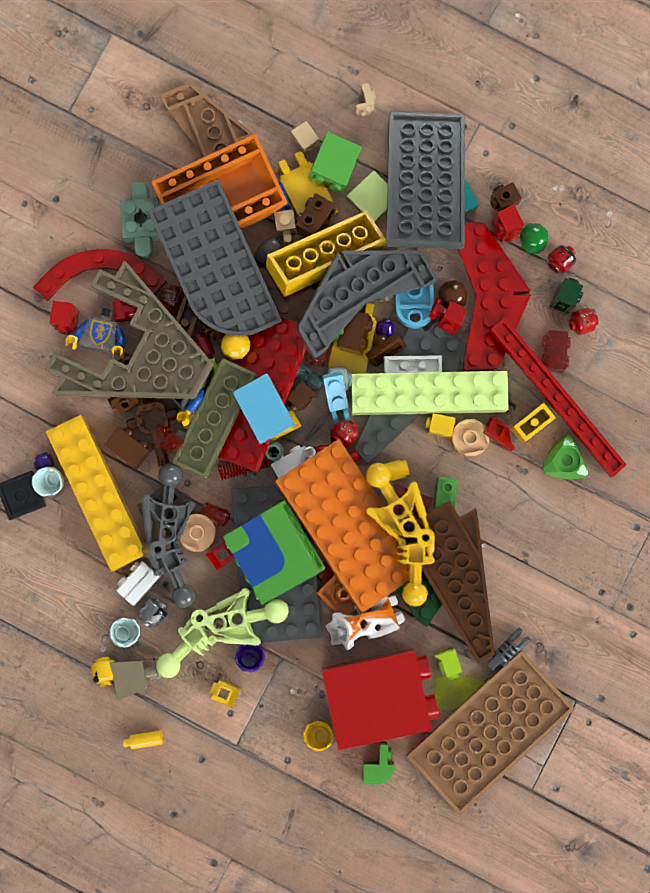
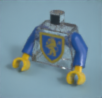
M102 308L100 318L90 316L89 320H85L72 335L66 337L65 346L72 343V349H76L79 342L78 345L82 348L112 354L113 358H115V355L120 354L121 359H123L126 338L119 324L111 321L113 311Z

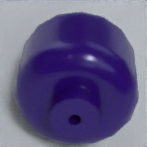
M383 318V321L377 322V335H387L389 338L394 335L395 324L390 322V319Z
M44 452L35 456L36 462L33 464L36 470L44 467H54V461L49 453Z

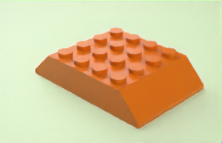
M256 133L151 181L162 205L219 179L241 230L272 216L274 212H277L288 203Z

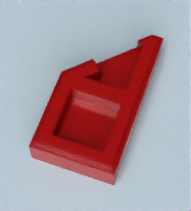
M494 416L490 417L483 434L507 450L513 451L515 447L510 439L509 426Z

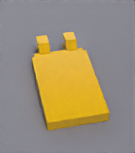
M302 151L295 154V160L299 167L291 171L285 159L278 162V167L282 173L280 183H283L285 192L297 215L304 212L307 200L310 197L312 198L315 193L333 202L324 184L314 183L312 179L308 178L313 163L311 164L310 161H306ZM336 207V211H335V213H334V215H333L332 217H334V216H336V215L339 214V211H338L337 207Z
M367 303L365 313L369 314L372 318L373 328L368 333V347L363 351V355L341 351L336 346L337 342L334 341L328 369L345 367L348 371H351V375L366 374L369 359L365 354L371 350L377 322L372 317L374 304Z

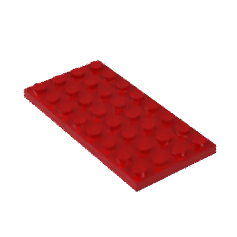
M280 317L281 323L259 333L248 335L250 349L242 359L231 361L227 358L226 360L256 373V379L267 373L285 405L306 351V346L297 332V324L299 322ZM241 409L218 458L259 472L271 439L260 444Z

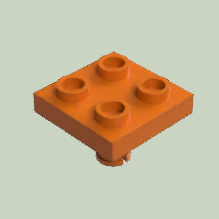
M336 575L317 592L335 613L339 612L349 616L355 610L353 607L355 604Z

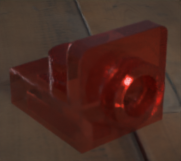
M161 424L154 427L158 446L169 453L185 444L184 440L175 435L171 429Z

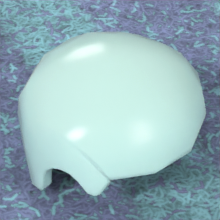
M44 467L33 475L32 486L34 491L40 496L55 495L63 488L64 478L56 468Z
M120 618L112 624L109 630L110 639L116 646L130 647L136 643L140 636V626L134 619Z

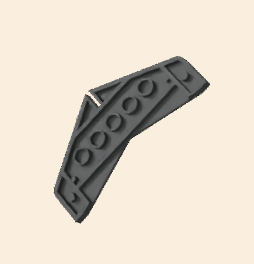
M419 250L340 251L335 254L297 324V332L312 358H317L326 351L330 343L367 302L432 285L438 281V278L424 253Z

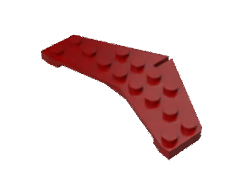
M465 222L464 249H458L475 293V304L466 352L464 353L463 371H492L501 365L506 351L488 330L504 317L516 330L531 294H514L529 293L531 290L486 224L482 222Z

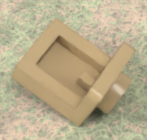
M369 83L361 85L364 103L355 106L356 115L361 114V116H365L374 111L376 96L374 89H370Z

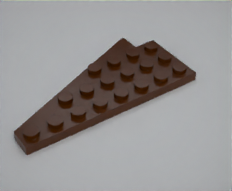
M449 500L426 513L428 526L435 534L434 552L432 553L434 563L422 565V570L477 663H480L493 656L495 651L477 509L474 508L459 517ZM417 518L416 521L421 529L424 528L422 519ZM410 522L403 527L406 531L410 532L414 530L415 525L413 522ZM428 534L422 536L424 540L430 538ZM402 536L406 540V544L418 542L417 537Z

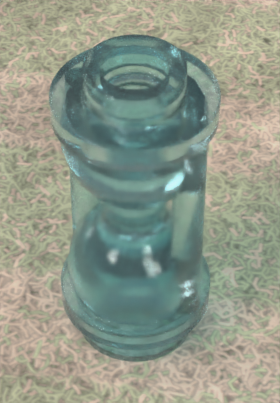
M301 362L295 378L300 382L302 381L311 390L319 391L324 384V381H322L323 376L315 373Z

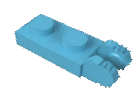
M342 372L322 375L333 423L336 424L339 421L336 411L342 409L344 420H350Z

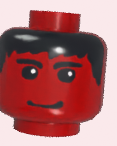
M559 245L548 255V266L555 273L567 272L576 263L575 250L571 246Z

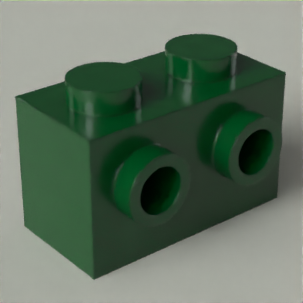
M565 278L558 286L549 307L567 314L581 301L584 294L581 292L583 285L579 284V281L576 279Z

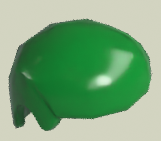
M530 223L523 227L520 233V241L524 251L530 254H538L544 251L548 244V231L541 224Z

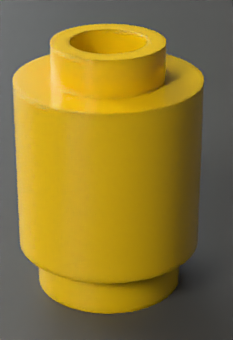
M399 459L384 464L391 472L389 482L406 478V475L410 474L406 460L401 461Z

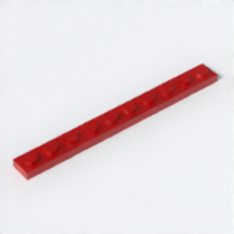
M504 317L488 330L609 477H614L627 464Z

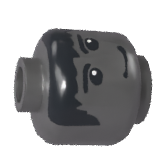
M159 598L157 600L148 599L139 609V619L149 628L151 626L157 627L168 615L165 609L167 605Z

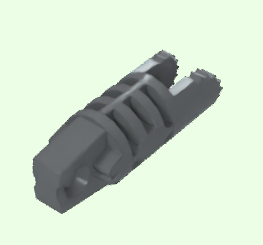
M520 627L495 651L494 658L488 663V667L492 671H495L500 665L503 667L507 665L532 640L527 636L517 646L513 643L523 631Z

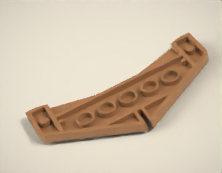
M185 84L160 94L166 109L203 157L253 135L249 129L193 84Z

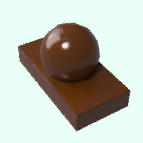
M398 333L390 338L387 335L381 334L374 339V348L365 355L377 367L384 362V356H393L407 345Z

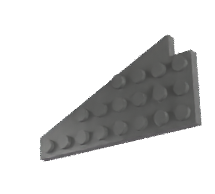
M438 321L427 331L422 327L408 328L403 340L407 346L399 351L396 356L442 355V372H464L463 359L466 346L455 335H451L437 327ZM421 414L370 415L355 451L368 464Z

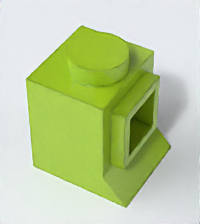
M454 648L433 655L440 659L437 662L441 674L445 675L448 680L459 677V673H462Z

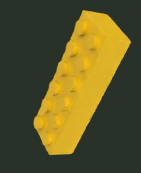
M366 210L268 254L266 268L284 297L321 281L336 253L340 251H383L386 239Z

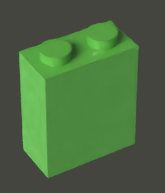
M327 131L308 178L312 179L314 183L328 186L332 191L343 192L362 147Z

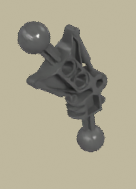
M167 463L158 472V479L163 485L162 502L154 501L148 494L139 496V500L142 503L144 531L147 534V542L142 547V553L146 558H149L152 567L155 568L153 572L155 576L168 574L174 587L172 593L173 603L179 608L186 609L195 603L196 592L190 585L184 583L178 570L187 562L186 558L181 559L184 556V552L179 553L182 549L179 539L184 533L190 513L195 507V502L186 501L179 506L173 505L175 486L181 482L183 475L179 466ZM165 510L168 511V517H167V518H165V516H164V511H165ZM163 529H165L166 536L164 538L162 536ZM171 543V548L166 549L165 546Z

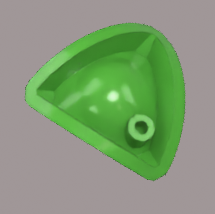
M570 435L564 436L552 447L543 464L544 473L559 479H580L587 477L589 474L581 451Z

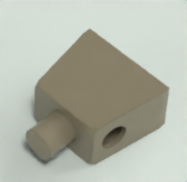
M124 660L110 663L117 700L150 687L149 679L159 677L156 666L146 668L144 660Z

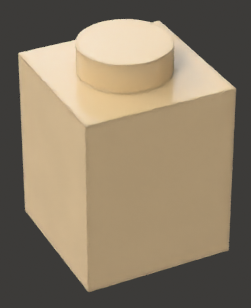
M307 121L298 123L292 128L291 138L304 155L319 145V137Z

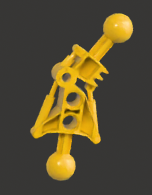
M375 463L367 469L366 479L371 486L381 490L389 505L381 508L369 507L366 512L391 537L394 536L399 541L398 547L403 549V551L397 553L402 556L397 561L410 564L409 583L403 588V599L410 606H420L426 601L428 595L427 589L421 583L422 565L434 563L432 553L434 552L435 534L428 526L427 514L417 482H411L408 491L399 498L389 482L391 479L390 469L382 463ZM414 502L419 518L422 519L424 525L422 529L412 514ZM396 504L403 505L404 513L396 514L393 507ZM411 521L414 523L415 528L409 532L404 529L403 524ZM397 533L404 537H417L418 542L406 544V540ZM428 534L430 538L424 540L422 536Z

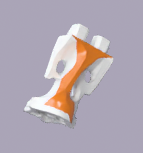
M396 595L386 596L372 606L370 612L360 613L357 607L353 606L358 611V615L348 616L339 612L332 614V622L325 625L331 636V645L343 644L345 649L349 650L354 646V641L360 636L367 635L368 639H373L400 629L399 625L405 621V618L401 611L397 613L393 611L392 606L398 604ZM362 620H366L364 628L362 629L360 627V623ZM377 624L381 626L379 631L375 630Z

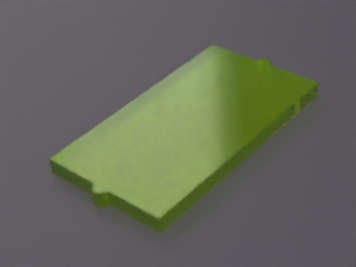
M436 677V691H434V694L436 695L438 709L456 710L490 678L457 677L448 680L447 677Z

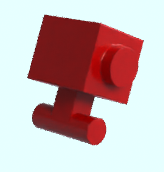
M436 298L428 316L430 319H435L436 316H439L437 327L454 335L462 325L467 309L450 300L446 307L441 306L442 300Z

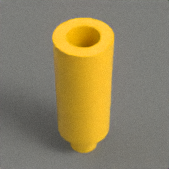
M162 730L130 735L129 739H123V746H131V749L163 744Z

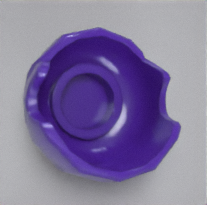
M243 644L238 647L235 654L237 666L242 671L250 673L260 669L265 659L264 650L260 644Z

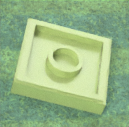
M373 171L347 195V198L361 213L367 210L373 221L376 222L387 211L388 184Z

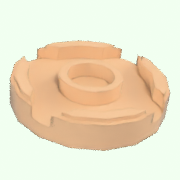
M476 419L460 421L454 427L451 437L454 449L466 457H474L481 454L487 448L490 441L489 437L483 434L486 426Z
M191 514L179 541L187 550L193 552L204 551L214 543L216 527L207 516Z

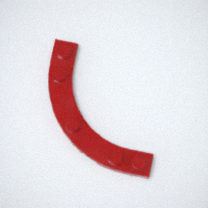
M94 249L79 252L61 260L45 273L33 288L49 301L66 282L81 274V272L99 269L119 271L124 261L129 264L154 295L157 294L167 281L147 263L133 255L117 250Z

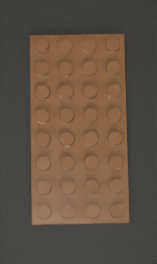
M521 650L507 665L500 668L406 756L460 816L575 709Z

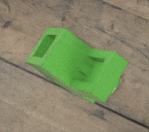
M379 742V762L363 761V784L379 785L392 777L395 771V763L388 762L392 757V748L388 747L387 742Z

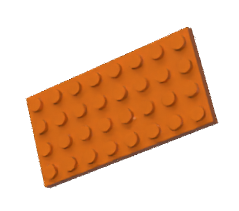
M339 439L274 481L360 613H364L409 581L410 564L397 561V559L402 558L397 553L403 551V549L398 547L399 541L394 536L391 537L366 512L369 507L381 508L384 506Z

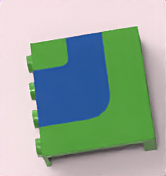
M286 500L223 536L226 547L233 553L236 564L241 567L245 580L252 586L257 600H260L262 605L325 569Z

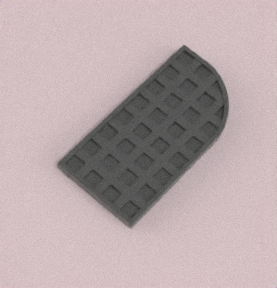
M219 179L148 211L190 307L202 322L218 332L236 336L253 335L282 322Z

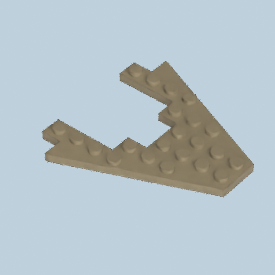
M124 261L116 276L99 269L91 287L137 308L130 325L145 334L128 365L111 358L102 375L59 354L53 353L45 370L60 377L52 393L56 396L196 399L214 364L127 262Z

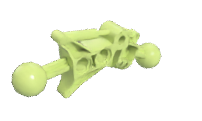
M243 588L240 592L216 603V606L208 610L194 611L191 619L186 623L187 625L178 629L184 642L172 654H163L157 660L156 669L159 675L164 678L174 677L180 670V661L191 650L204 656L203 649L208 651V644L213 646L216 642H224V644L259 645L261 640L253 633L251 623L265 619L272 623L283 622L289 613L287 603L282 599L275 598L270 600L265 608L248 611V599L251 595V590ZM231 605L225 613L211 614L218 609L221 610ZM241 614L243 617V621L241 624L237 625L235 622V618L237 615ZM222 618L224 625L219 629L217 621ZM208 627L213 633L224 637L210 636L206 628Z

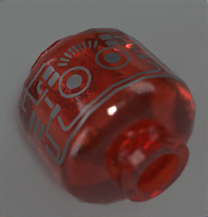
M175 285L163 288L159 301L170 314L179 312L185 296L180 291L181 288Z

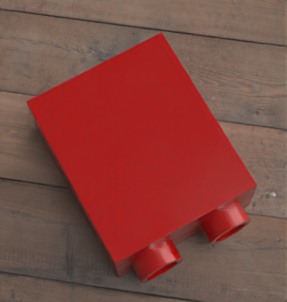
M413 648L322 668L338 751L431 731L430 720L440 718L435 694L425 696L422 680L431 679L427 656L416 657V652Z

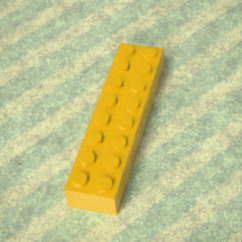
M79 415L47 430L46 434L110 571H117L145 557L142 553L144 541L86 418Z

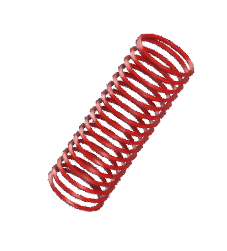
M266 455L264 456L265 460L263 459V464H261L262 466H260V470H262V468L265 469V467L268 468V466L270 468L269 459L266 457ZM225 462L227 472L224 463H222L223 473L221 464L217 465L222 481L223 477L226 480V476L229 479V476L232 478V475L235 477V474L238 477V474L241 476V473L244 475V472L245 474H247V471L248 473L250 471L253 472L244 467L241 469V466L237 467L235 465L234 467L233 463H231V468L230 462H228L229 472Z

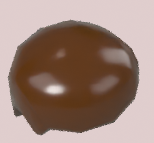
M455 280L447 281L440 286L438 298L442 300L443 307H446L450 300L464 307L467 300V291L462 283Z

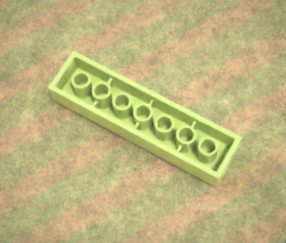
M507 371L352 374L351 376L352 415L494 413L509 410Z

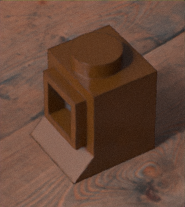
M301 381L287 397L288 407L294 412L301 409L304 410L312 401L311 398H318V395Z

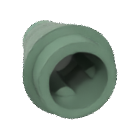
M270 442L265 454L266 457L273 461L279 460L283 456V445L280 442Z

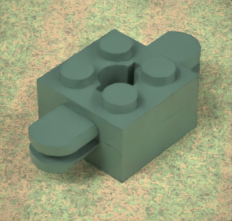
M135 182L130 188L131 200H120L122 238L126 243H134V251L138 257L149 258L153 253L152 241L161 240L148 211L160 206L161 203L159 198L149 197V189L145 183Z

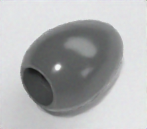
M268 238L258 247L254 259L257 264L266 265L267 255L284 247L277 238Z

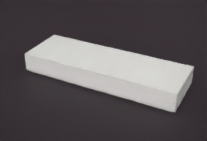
M442 355L384 356V373L442 372Z

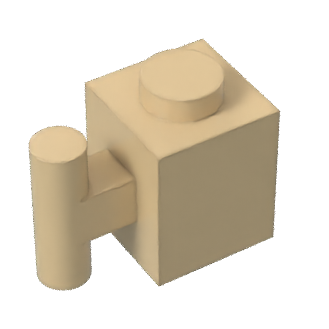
M293 210L274 212L277 236H283L285 247L291 245V235L296 234Z

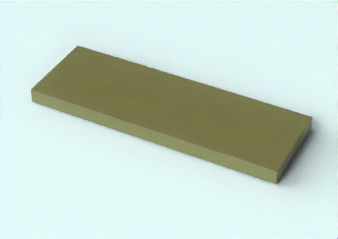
M224 358L221 359L203 400L171 463L208 479L241 410L233 392L254 381L257 377L256 373Z

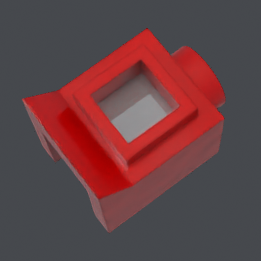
M225 541L205 554L216 570L221 569L235 558L231 550L226 547Z

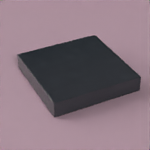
M33 471L0 483V498L9 521L46 507L43 496H40L33 489Z

